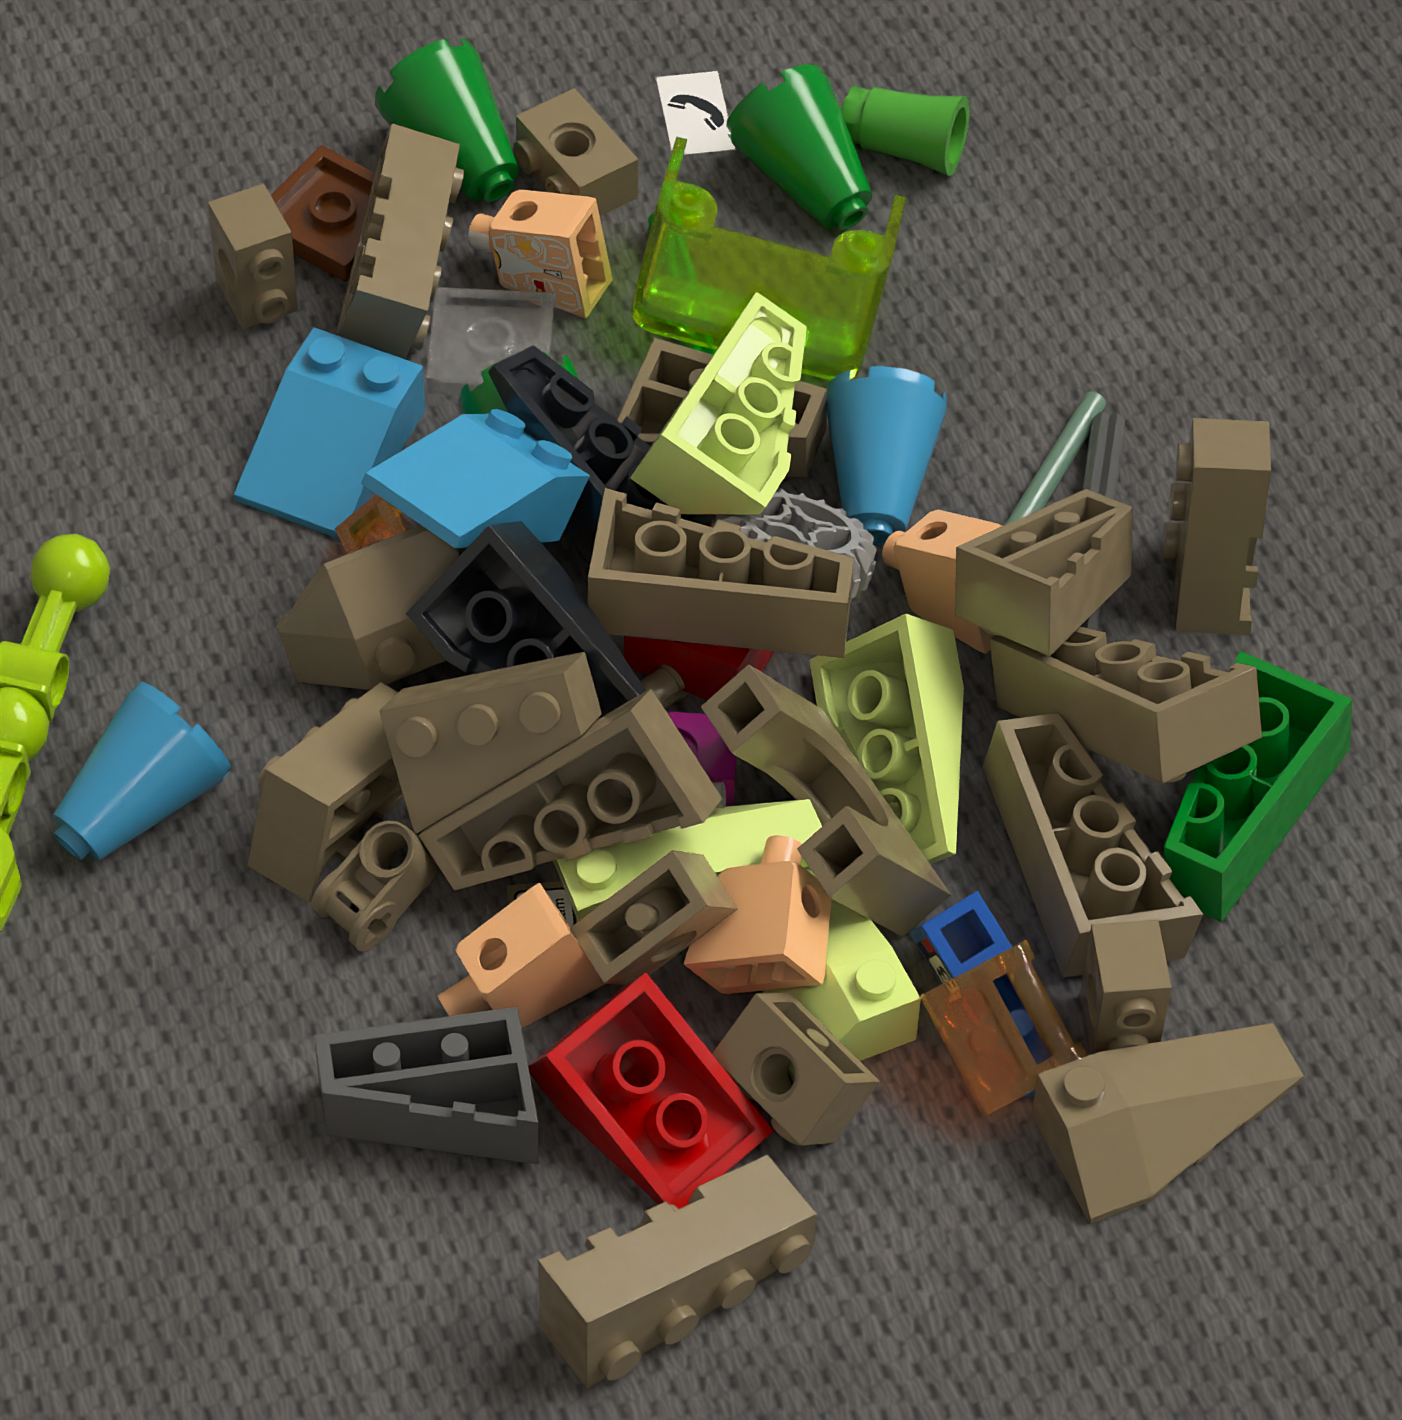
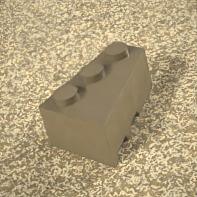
M1193 418L1189 443H1178L1175 474L1176 481H1182V483H1171L1169 496V520L1175 522H1165L1163 529V559H1174L1175 632L1250 635L1252 617L1250 615L1249 588H1256L1258 566H1252L1257 538H1263L1271 476L1269 422Z
M585 652L404 688L379 710L415 834L581 737L602 714Z

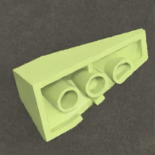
M756 292L630 479L667 505L681 509V514L760 515L789 471L791 454L787 453L789 433L795 426L796 411L792 410L795 386L801 378L807 327Z
M904 614L847 641L844 658L816 656L809 661L817 706L824 711L931 865L956 854L964 685L954 630L909 614Z
M810 799L729 806L714 809L702 824L683 829L680 826L654 833L650 838L628 844L624 841L594 849L584 856L566 861L564 858L553 862L577 921H579L672 850L703 854L718 877L726 868L760 864L768 837L775 835L787 836L803 844L822 825ZM802 858L801 866L804 868L809 867Z
M806 867V868H805V869H806L807 871H809L813 876H815L814 873L812 872V870H811L809 867ZM832 899L823 985L763 990V993H791L838 1041L861 1061L916 1040L921 998L892 946L872 920ZM790 1062L788 1073L794 1082L795 1068L793 1063Z

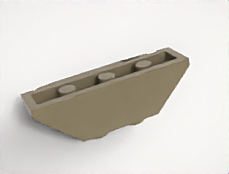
M420 525L324 563L299 595L290 614H285L276 625L296 681L299 683L371 690L380 682L387 685L446 661L406 613L468 547L454 548Z

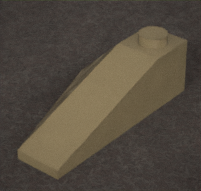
M1270 1023L1101 1051L1038 1073L1031 1115L1088 1222L1091 1224L1153 1201L1168 1189L1169 1183L1192 1164L1196 1163L1198 1165L1213 1153L1214 1147L1240 1126H1247L1300 1084L1304 1076L1275 1025Z

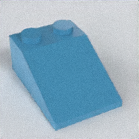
M313 327L283 375L235 490L234 501L345 541L374 492L361 484L365 472L399 453L425 413L423 366Z
M492 409L490 414H462L365 472L361 484L452 547L466 548L488 525L522 521L540 542L559 541L590 475L570 462L572 455L566 449L549 441L536 440L523 431L525 423L518 417L499 409Z

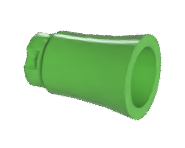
M853 86L850 87L848 95L844 98L841 112L853 144H859L863 150L888 154L951 176L964 150L969 126L970 106L967 96H936L899 92L879 87H873L872 90Z

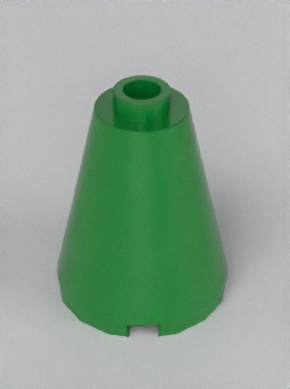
M460 38L462 46L451 47L447 39L434 41L415 50L389 71L394 81L386 92L383 91L380 85L375 92V106L390 125H399L460 144L456 168L464 170L460 191L472 201L484 200L488 203L495 202L512 190L519 169L479 53L467 39Z
M804 64L788 68L780 72L785 82L768 91L764 83H761L736 105L727 119L726 127L731 133L727 135L731 139L732 144L823 227L834 228L838 226L840 230L849 229L858 224L867 215V206L872 199V192L830 80L817 65Z

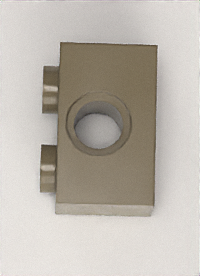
M575 88L516 115L517 141L513 144L515 158L525 173H534L544 184L546 192L596 198L600 216L638 198L639 159Z
M264 183L209 201L208 209L216 282L242 329L261 323H273L287 314L298 311L292 232Z
M672 850L570 927V930L604 984L626 985L644 973L650 976L738 910L703 854Z
M1158 919L1091 924L1080 990V1001L1090 1055L1101 1051L1161 1042L1172 987Z
M756 993L712 1053L744 1095L751 1100H756L773 1117L771 1125L775 1131L787 1141L800 1146L835 1142L880 1082L791 993ZM790 1062L793 1063L795 1068V1081L793 1086L791 1085L788 1078V1067Z

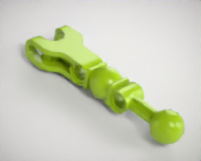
M80 534L58 535L45 541L34 554L30 580L34 591L40 597L22 643L17 644L8 641L0 643V931L9 917L22 886L9 833L21 805L27 781L31 775L29 762L34 760L46 745L49 722L52 721L55 709L59 706L67 686L69 658L67 654L59 653L74 613L97 604L108 588L110 565L106 555L95 541Z

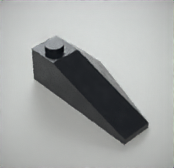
M535 345L492 365L488 373L508 413L518 417L525 423L523 431L538 441H549L566 449L572 455L570 462L590 475L566 525L576 548L589 564H591L605 488L627 494L628 504L652 510L656 502L667 505L630 479L651 447L638 437L643 428L627 416L620 423L594 403L595 398L591 388ZM681 514V519L711 527L712 520H715L716 514Z
M522 521L488 525L406 613L445 660L464 672L472 671L478 674L585 652L602 712L598 719L646 691L563 567Z

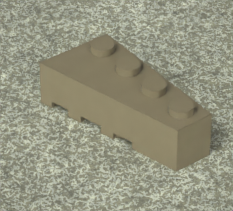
M605 488L588 574V605L605 631L612 635L844 658L850 615L854 558L778 536H773L769 541L762 542L748 538L741 531V526L721 520H717L714 527L681 519V509L657 502L652 510L628 504L627 494Z
M650 688L596 720L581 737L428 826L418 836L455 891L532 870L535 865L561 858H564L566 861L587 855L594 849L624 841L628 844L650 838L654 833L680 826L683 829L702 824L720 803L722 797Z

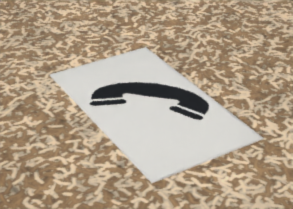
M718 71L656 77L673 156L735 149L727 135L731 133L726 127L728 115Z

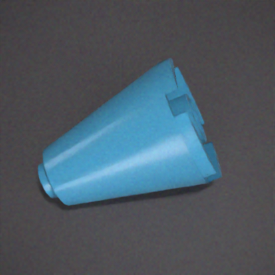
M875 366L869 367L868 377L850 380L851 370L840 373L832 379L827 387L826 413L841 506L847 512V518L858 519L863 523V529L874 536L873 545L881 546L885 544L887 538L896 531L905 532L947 412L948 397L945 391L940 396L934 392L935 381L926 375L903 368Z
M140 682L133 690L128 692L52 815L59 826L53 833V836L66 851L79 861L87 854L100 861L223 782V779L231 769V765L222 750L198 723L192 728L176 714L181 707L161 691L145 682Z

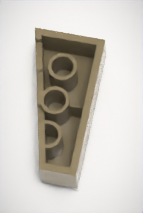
M391 124L379 154L336 331L337 336L405 360L411 348L419 351L422 349L430 323V316L426 315L429 302L434 298L442 267L437 266L439 251L444 252L453 223V218L446 216L448 203L454 204L456 202L464 175L463 169L456 168L460 144Z
M1079 627L1050 657L1003 636L990 638L998 708L1020 718L1059 713L1083 747L1106 757L1111 762L1119 763L1137 771L1154 782L1163 784L1178 781L1184 778L1187 772L1262 738L1256 667L1235 663L1230 667V672L1216 670L1210 666V656L1192 652L1183 654L1181 661L1156 656V648L1153 643L1134 639L1131 642L1121 641L1107 644L1106 632Z
M1052 713L998 721L982 768L1062 978L1083 975L1091 924L1158 919L1166 962L1185 958L1203 917L1202 911L1191 896L1187 898L1181 896L1170 880L1173 871L1158 851L1151 854L1133 829L1136 823L1135 818L1123 802L1117 804L1100 783L1103 774L1060 714Z
M767 1154L698 1186L689 1199V1205L678 1209L676 1205L668 1204L665 1201L646 1210L642 1221L629 1233L618 1237L612 1228L609 1227L587 1237L585 1246L589 1250L588 1252L567 1261L560 1251H557L538 1260L539 1326L587 1389L605 1377L610 1381L617 1380L629 1373L639 1363L642 1354L664 1341L666 1344H674L684 1339L697 1326L699 1318L721 1305L723 1308L728 1309L744 1301L752 1293L756 1283L776 1270L780 1273H787L800 1266L808 1258L814 1247L817 1214Z

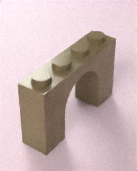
M749 664L701 706L732 754L770 775L796 800L810 799L822 827L800 845L797 850L830 898L903 937L951 896V893L821 708Z

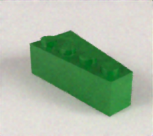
M1240 650L1235 663L1253 666L1257 670L1262 738L1197 768L1192 783H1189L1164 846V860L1173 871L1170 880L1183 898L1191 896L1204 915L1219 922L1224 920L1348 753L1351 739V698Z

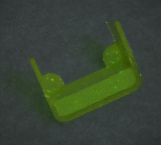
M676 136L632 299L631 315L634 321L650 333L717 350L752 297L758 292L807 327L801 373L832 380L840 373L851 370L850 379L854 378L861 371L868 350L907 197L894 196L883 235L865 230H850L836 238L830 257L714 226L717 204L713 196L701 187L678 181L688 139Z

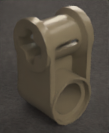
M398 821L378 823L366 832L363 839L340 866L320 883L312 897L311 908L319 917L332 918L349 933V941L354 948L362 952L368 951L389 935L399 917L418 895L430 885L436 874L437 863L420 837L407 826ZM408 847L407 857L404 862L397 868L389 870V863L393 854L399 849ZM352 904L359 908L358 913L352 910Z

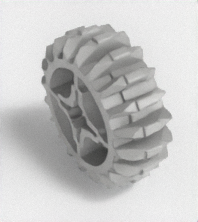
M780 488L774 493L760 515L716 514L715 520H712L711 527H714L717 520L741 526V531L748 538L767 542L773 536H778L854 558L850 604L860 602L863 592L867 590L869 581H871L876 565L874 558L877 548L873 545L874 536L863 529V523L858 519L847 518V512L843 508L834 509L826 505L824 499L816 501L807 498L803 492L800 495L788 494Z

